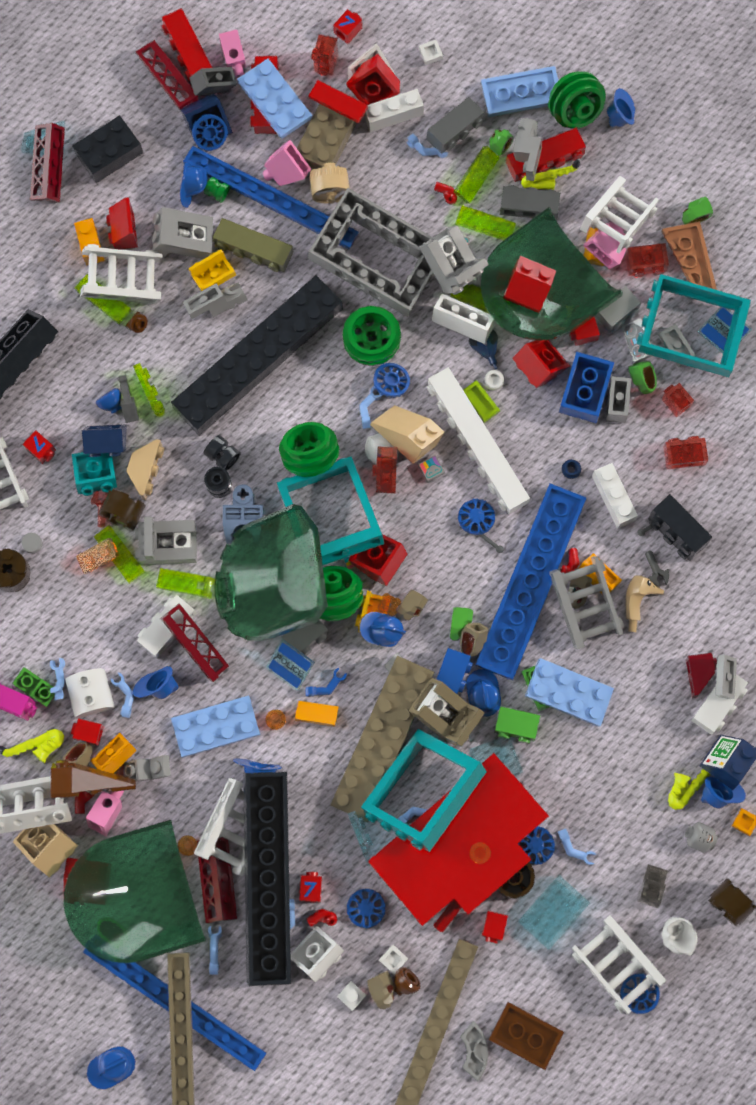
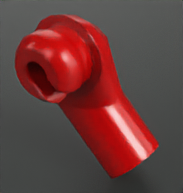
M436 182L434 191L443 193L448 204H455L457 195L454 188Z
M570 548L568 550L569 563L560 567L561 573L564 572L566 574L578 568L579 556L577 548Z
M86 791L80 792L79 796L75 797L74 814H85V803L94 797L95 794L91 795Z
M320 909L307 917L306 920L310 927L319 922L334 926L337 923V915L332 911Z

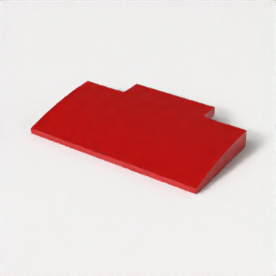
M495 753L481 763L487 771L430 852L423 848L421 850L415 848L408 839L403 841L399 837H395L368 861L422 926L453 899L456 900L467 915L470 914L531 860L518 843L547 819L549 815ZM450 791L409 826L422 832Z

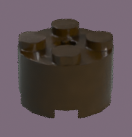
M112 489V491L109 490L98 515L107 519L106 522L117 526L119 523L123 525V528L133 532L146 505L140 500H137L135 503L128 494Z
M0 550V590L3 592H18L25 588L30 581V565L16 550ZM9 568L12 570L10 574L6 572Z
M529 862L517 872L518 883H515V881L512 883L507 880L497 889L500 895L509 899H518L531 891L534 886L535 874L534 868Z
M728 878L719 885L708 900L720 912L724 910L723 916L735 927L738 924L741 925L756 909V905L752 903L753 901L740 888L735 887Z

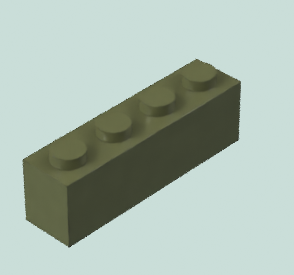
M224 218L221 219L213 235L214 245L218 249L232 251L239 258L247 257L257 265H267L274 272H285L294 253L292 245Z

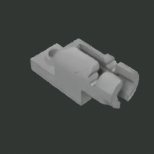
M521 118L518 125L519 130L515 137L513 153L515 160L524 162L523 172H526V180L534 181L542 150V139L537 137L538 123L529 118Z
M216 283L183 301V304L191 319L208 310L214 318L229 309L235 308L236 303L240 305L248 299L239 283L231 284L220 290Z

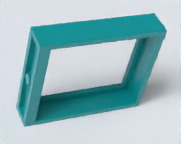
M660 274L658 281L654 280L651 288L654 295L653 298L649 297L646 309H649L648 316L644 315L641 324L644 327V331L638 335L636 342L639 345L638 352L729 378L734 368L751 300ZM663 291L734 311L720 364L649 344Z
M352 456L340 458L323 474L314 477L296 475L291 478L286 477L277 482L281 498L308 570L384 544L382 532ZM349 471L370 528L310 549L289 492Z
M417 729L361 808L366 813L365 818L370 822L375 823L377 821L384 830L396 832L395 835L401 840L406 841L408 839L415 848L419 850L423 848L430 852L487 771L478 760ZM425 747L466 770L422 832H419L379 809V807L420 750Z

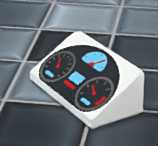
M642 318L622 327L634 363L653 357L638 352L639 345L636 342L639 333L644 331V327L641 326Z

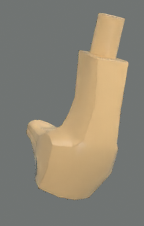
M635 575L632 578L626 591L625 607L626 619H629V632H636L637 621H640V603L643 597L649 594H664L663 589L655 586L650 579L641 575Z

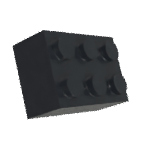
M120 115L72 145L75 155L95 183L100 182L143 154L141 143Z
M671 494L652 510L648 518L650 526L655 531L659 530L664 535L663 539L669 545L673 544L678 549L677 553L684 560L688 559L691 561L712 539V536Z

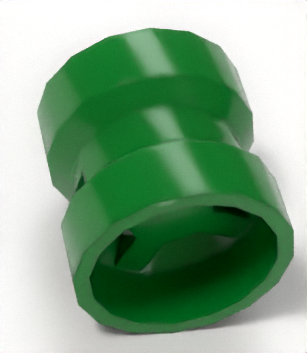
M211 177L206 184L204 194L209 197L213 196L222 203L229 193L230 185L220 183L218 179Z

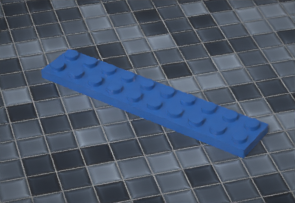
M549 483L487 635V641L483 645L475 666L513 681L553 583L549 572L559 568L586 497Z

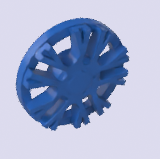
M214 114L202 115L193 124L192 137L201 149L207 151L216 150L226 141L228 130L225 122L220 117ZM214 119L219 121L216 125H213ZM204 120L205 125L200 126L199 124ZM219 132H224L223 138L218 137ZM196 134H202L201 138L197 139ZM217 138V140L219 141V143L216 144L215 141H214V139ZM208 141H212V147H207Z
M396 363L382 364L377 368L373 377L374 386L379 391L378 393L390 398L400 397L407 391L410 385L408 372ZM388 367L389 372L386 373L383 368ZM402 372L405 376L399 377L398 374Z
M472 499L461 506L458 513V522L465 532L472 535H482L493 527L495 512L486 500ZM477 503L481 504L480 509L476 508ZM474 504V508L471 509L468 505ZM486 506L488 510L483 511L482 508ZM461 515L468 516L469 518L462 520ZM485 519H488V520H492V521H491L490 525H488L487 523L484 522V520H485ZM472 526H478V531L471 530Z
M537 826L533 830L534 837L527 835L526 837L530 839L528 842L524 839L519 842L527 844V848L523 850H529L528 856L535 854V862L529 861L531 865H540L547 862L552 857L555 849V842L551 833L545 828ZM537 830L541 831L540 837H536ZM546 833L550 839L543 841L542 836ZM544 843H551V846L544 847ZM543 849L550 851L547 857L543 854ZM538 853L541 854L543 858L542 861L539 860L537 855Z
M372 889L358 890L348 900V917L358 927H374L382 921L385 915V902L382 896ZM363 892H369L368 899H363ZM373 894H375L376 897L373 900V902H371L370 898ZM356 895L362 899L360 903L355 898ZM380 899L382 906L375 907L374 902ZM352 901L357 902V908H350ZM374 909L381 910L382 913H381V914L375 913V912H374ZM358 910L359 913L351 915L352 911ZM372 914L376 915L379 918L374 923L370 919V916ZM358 915L363 917L361 924L355 921ZM365 917H368L369 925H365Z
M634 974L629 976L621 986V999L629 994L624 992V988L629 990L635 989L638 986L636 977L640 978L641 983L646 978V975ZM630 980L634 982V988H630L627 985ZM655 985L654 990L650 992L646 990L634 1000L637 1002L634 1009L630 1007L632 1003L629 1004L628 1007L631 1012L644 1014L652 1011L659 1002V987ZM650 993L656 994L655 1001L649 999ZM648 1000L652 1006L649 1008L644 1001ZM640 1002L644 1004L645 1010H638Z

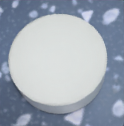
M497 370L489 371L485 375V386L489 390H499L504 384L503 374Z

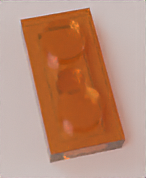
M108 538L80 553L76 558L83 573L88 574L120 555L112 538Z

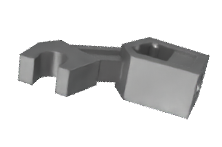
M127 374L120 375L119 382L123 394V399L120 400L125 423L138 421L140 418L135 398L130 396L131 392Z

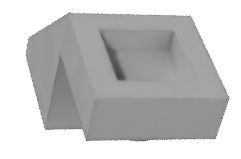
M162 755L152 759H136L124 763L126 777L134 779L136 782L171 776L169 755Z

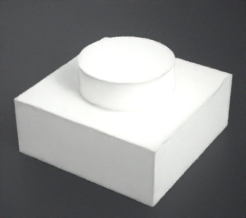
M437 40L419 45V51L425 65L443 59V54Z
M394 945L379 959L393 974L408 960Z
M350 981L337 997L353 1011L366 997V994Z

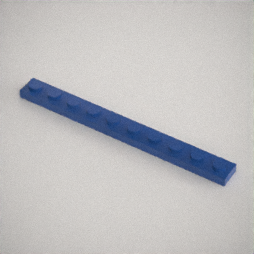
M195 146L191 147L183 160L184 164L188 162L191 167L205 168L209 178L214 177L220 183L230 185V188L317 234H320L330 217ZM349 227L338 245L350 250L359 235V231Z
M94 935L83 953L169 1012L168 984L119 950L113 948L97 935ZM191 1001L192 1028L250 1069L256 1071L267 1053Z

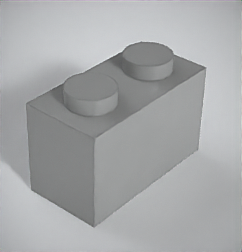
M625 286L596 310L595 317L609 332H612L614 329L618 331L624 326L626 319L629 317L632 319L640 312L641 302Z
M611 377L606 421L626 423L629 411L631 378Z

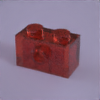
M319 34L315 49L313 48L311 60H314V71L322 76H333L338 59L337 38Z
M666 243L628 247L625 257L628 276L643 277L645 274L653 273V275H660L667 272L669 262Z
M691 436L686 440L671 438L663 446L666 469L705 466L708 462L705 438H699V436Z
M378 446L377 465L373 464L372 476H376V493L396 494L398 447Z

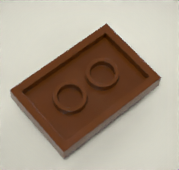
M507 1002L488 1040L546 1070L564 1031Z

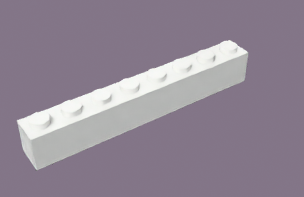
M449 367L428 378L427 389L432 397L436 396L439 401L437 405L442 413L445 412L449 417L447 418L448 424L452 429L455 428L457 430L459 442L462 445H466L469 450L467 451L469 458L472 462L476 461L479 466L477 468L482 478L486 477L489 484L487 486L493 495L496 493L499 498L498 504L502 511L506 510L508 514H511L527 505L530 497Z

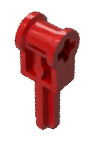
M455 899L449 903L433 925L441 933L446 930L462 909Z

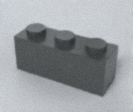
M468 97L428 129L426 140L441 154L445 151H450L455 147L456 142L460 139L464 140L472 129H477L482 125L484 111Z
M515 185L503 186L500 215L557 221L561 193L552 189L542 191L533 187L524 189L518 188Z

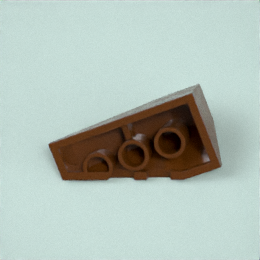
M58 760L56 763H52L51 798L76 797L83 791L92 795L98 794L102 789H106L108 792L136 789V780L76 763H68V760Z

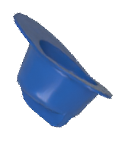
M618 88L614 93V100L606 110L609 117V126L623 127L627 124L633 125L635 116L634 102L627 91Z
M188 162L184 164L180 187V200L184 208L189 207L193 195L204 191L207 184V170L205 168L191 167Z
M370 612L360 622V633L371 644L393 647L406 634L401 621L389 614Z
M166 666L145 675L135 684L133 695L137 698L149 695L158 699L166 698L179 688L175 678L172 676L173 669L170 666Z
M485 669L473 671L466 681L469 704L481 709L484 712L482 717L492 716L501 706L498 680L492 672Z
M240 758L233 759L235 763L244 766L245 773L276 772L277 769L282 768V766L276 764H263Z
M707 777L705 779V787L703 788V796L701 798L702 803L721 809L731 803H741L746 798L745 791L740 784L732 790L715 777Z
M117 1046L96 1056L87 1067L88 1081L98 1089H107L127 1079L135 1069L136 1061L133 1053L125 1047Z

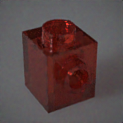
M680 383L675 386L672 384L663 391L665 394L662 401L676 417L689 409L694 402V399Z

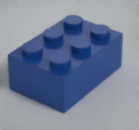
M576 352L559 413L597 423L614 362Z

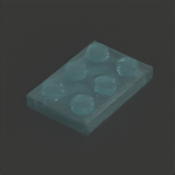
M558 875L517 922L550 950L590 902Z

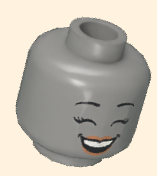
M697 822L693 826H689L685 832L688 846L705 853L708 850H712L717 843L718 837L715 830L703 823Z

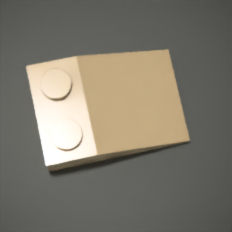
M395 405L370 424L413 464L436 447L444 434V431L431 419Z
M56 824L24 829L12 841L29 861L49 878L60 869L61 864L74 853L78 846Z

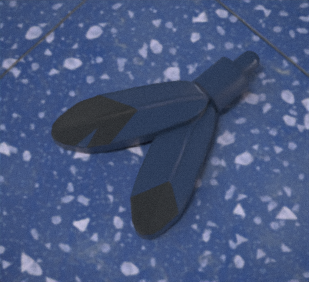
M491 331L487 339V346L469 338L471 348L488 359L490 365L495 370L498 369V362L495 357L498 343L496 331Z

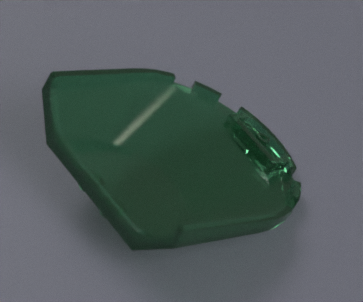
M550 207L503 240L487 259L489 265L484 268L481 276V294L490 316L504 330L529 340L542 341L563 337L579 328L623 296L622 290H617L608 284L570 241L556 221ZM520 256L556 270L552 286L539 313L503 298L512 270Z
M292 504L241 527L233 535L235 539L231 545L226 544L220 556V559L223 560L220 572L216 571L214 592L216 606L220 618L228 624L227 629L235 636L245 640L265 641L316 624L328 605L319 531L304 508L300 505Z
M171 819L102 840L86 850L72 867L64 889L65 916L76 939L94 955L112 962L133 963L206 941L193 902Z

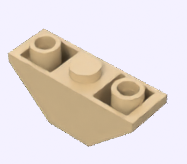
M158 439L132 452L126 471L142 500H146L147 496L152 493L153 484L151 482L153 477H156L158 474L159 466L157 462L164 453V447H162V443Z

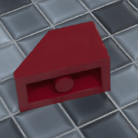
M712 653L689 655L685 659L692 699L697 698L716 673L717 659L713 658Z

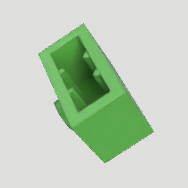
M500 706L494 733H497L498 737L503 739L515 737L521 743L530 744V741L534 742L536 739L540 715Z

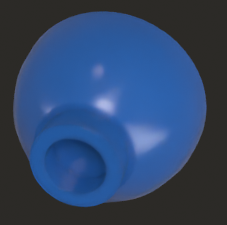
M114 388L96 400V405L102 410L110 411L112 414L122 408L120 406V390Z

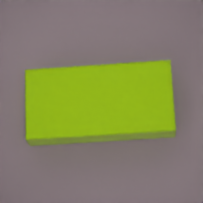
M477 380L463 389L484 423L500 412V409Z

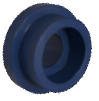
M573 459L565 461L561 469L562 474L568 479L577 478L581 473L580 463ZM573 467L575 471L570 473L568 468Z

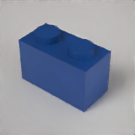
M448 648L437 680L442 681L457 695L458 692L462 693L466 681H463L465 673H470L473 665L470 662L471 656Z

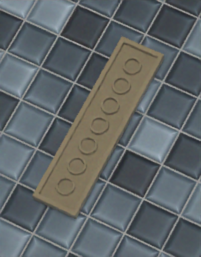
M397 655L330 806L365 822H369L365 818L366 813L362 810L361 806L398 757L415 718L408 710L431 677L433 678L435 672Z

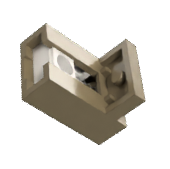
M432 677L408 710L444 741L461 747L468 740L469 735L484 715L481 709L468 704L442 681Z

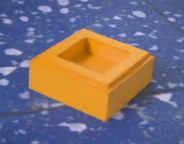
M741 808L731 826L747 836H751L756 826V815Z

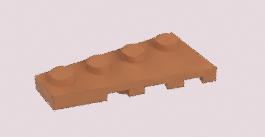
M700 222L662 229L661 232L688 282L717 290Z

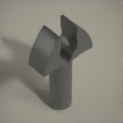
M647 551L645 556L653 572L652 576H649L648 579L660 588L657 580L659 574V576L664 578V582L667 585L669 569L665 571L660 569L653 552Z

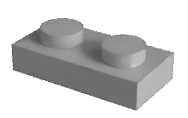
M676 324L658 334L667 349L696 357ZM676 363L678 368L683 366V364Z
M718 655L715 696L735 699L737 658Z

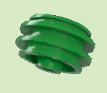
M585 71L569 73L560 78L550 92L548 103L550 113L563 127L571 129L585 127L593 123L604 109L606 99L605 88L592 73Z
M367 306L359 308L350 314L344 323L342 333L344 347L349 356L362 365L376 366L384 364L392 359L399 350L401 341L399 322L391 312L382 307ZM371 322H373V325H372V326H368V325L366 324V323H371ZM383 325L387 330L381 331L380 327ZM361 329L362 333L357 335L355 331ZM369 337H375V341H369ZM387 339L388 342L383 345L382 340ZM358 343H363L364 347H360Z
M304 422L294 426L286 432L279 445V453L284 468L301 477H314L323 474L333 466L340 451L334 431L324 424L317 422Z
M326 566L317 569L311 573L303 584L304 605L309 612L322 620L337 621L348 618L359 609L363 602L362 581L358 575L346 567Z

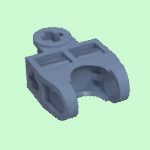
M245 484L238 485L234 489L233 505H223V529L227 544L233 543L234 534L240 528L251 530L254 544H260L264 528L263 505H254L253 491ZM242 493H246L247 495L245 496V500H241L240 496H242Z

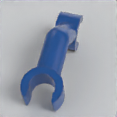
M339 668L335 669L333 678L327 687H306V697L332 694L339 682L345 680L347 673L342 678H338L336 673Z

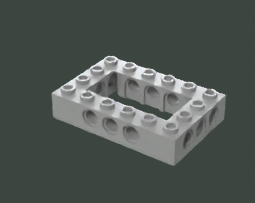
M347 188L310 248L307 259L408 317L434 274L419 246L433 237ZM353 221L418 259L401 291L400 285L396 280H390L380 274L379 270H373L363 264L362 260H356L346 254L343 249L337 248ZM443 244V250L446 252V246Z

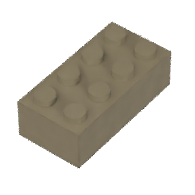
M319 104L297 150L311 167V170L322 168L325 163H335L336 165L357 123Z

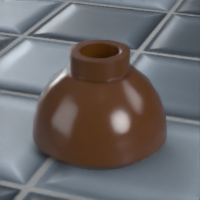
M401 967L398 969L394 978V992L399 996L418 992L421 989L418 977L408 968Z

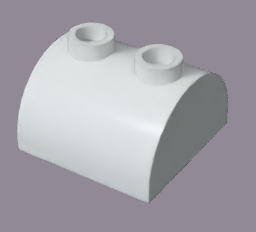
M98 668L82 671L65 679L75 719L115 708L104 669Z
M316 926L291 953V960L314 982H317L326 975L327 970L333 963H337L340 960L344 950Z

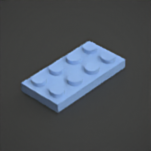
M266 59L237 79L238 84L281 139L312 119V114L269 59Z
M555 66L482 79L481 86L488 117L548 106L550 92L558 81Z
M539 658L525 697L599 727L602 724L614 688Z
M249 695L171 718L182 758L260 735Z

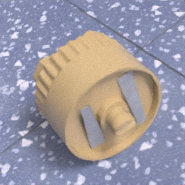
M325 163L322 168L310 170L312 199L315 202L324 204L339 202L347 188H349L346 168L336 166L335 163Z

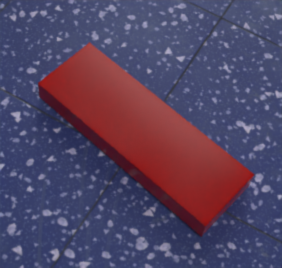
M317 80L308 95L309 99L358 124L368 109L367 104Z

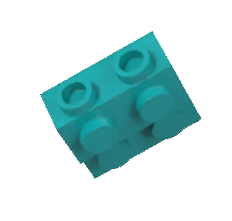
M83 452L71 454L78 494L90 496L95 491L109 492V490L112 491L113 488H117L113 458L109 456V453H101L100 457H89V454H83Z

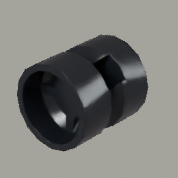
M217 435L206 446L203 454L211 461L216 460L218 467L228 471L237 462L241 452L232 445L228 446L229 442L221 435Z
M215 466L206 472L204 482L209 494L215 498L227 496L232 489V483L226 469Z

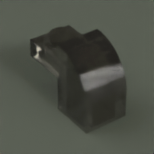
M650 864L647 865L637 902L658 909L665 891V880L668 870Z

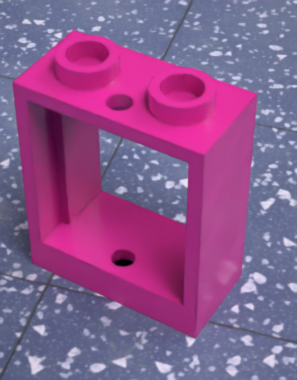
M0 684V709L26 721L30 717L33 718L37 711V703L29 696Z

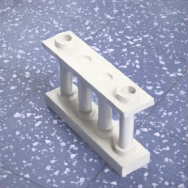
M621 176L618 177L589 211L580 227V230L585 233L591 227H596L620 242L616 250L617 253H620L623 248L628 249L633 241L632 237L649 217L653 218L658 208H656V205L659 199L655 198L648 205L625 191L623 186L626 179ZM616 197L625 199L643 210L644 213L642 215L636 213L618 202ZM615 208L636 221L635 224H629L608 211V209ZM600 217H605L626 230V235H622L601 222Z
M89 244L82 250V255L89 256L88 283L82 286L80 297L144 303H158L161 300V292L154 289L155 262H159L162 259V254L157 253L155 250L139 252L99 248V245ZM97 256L108 257V284L106 287L98 286L96 283ZM116 258L128 259L127 286L125 288H117V285H115ZM136 260L147 261L146 288L144 290H137L135 287Z
M0 437V454L2 456L0 468L6 466L10 475L0 480V489L13 484L17 494L0 501V510L19 501L26 508L28 507L26 502L29 500L25 488L21 490L4 448H7L6 442L3 437Z
M51 776L0 785V834L72 821L68 803H64V797L55 798V805L43 807V799L51 798ZM35 800V809L23 811V802ZM15 804L13 813L2 814L3 806Z
M229 778L194 854L207 860L209 856L213 855L234 865L232 872L243 876L245 873L244 838L224 828V824L229 817L244 824V814L233 810L236 799L239 798L244 801L243 783ZM222 836L243 846L238 858L216 848L215 843L218 837Z
M610 915L603 922L605 924L604 930L581 950L576 945L572 947L574 952L572 956L579 964L583 963L616 1001L614 1006L621 1014L625 1012L628 1015L631 1013L628 1007L629 1004L651 985L660 987L667 980ZM609 936H615L619 941L617 943L618 946L598 964L593 966L586 956ZM623 952H629L633 957L632 963L607 983L600 972ZM642 968L647 973L646 979L621 999L614 989L635 970Z

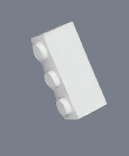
M418 89L368 105L364 118L371 133L424 115V104Z
M441 294L432 316V322L483 344L488 339L495 320V316L444 294Z
M613 463L594 470L592 478L617 529L635 522L638 515Z
M178 595L174 598H169L164 605V610L161 613H156L151 619V625L148 628H143L138 634L137 642L157 659L175 639L160 618L178 603L181 604L191 618L197 614ZM178 609L171 617L177 624H183V614Z
M736 675L735 699L715 696L716 689L714 687L691 721L711 735L715 731L719 733L725 724L722 720L726 714L730 716L737 707L734 705L737 698L741 700L748 691L745 688L748 682Z

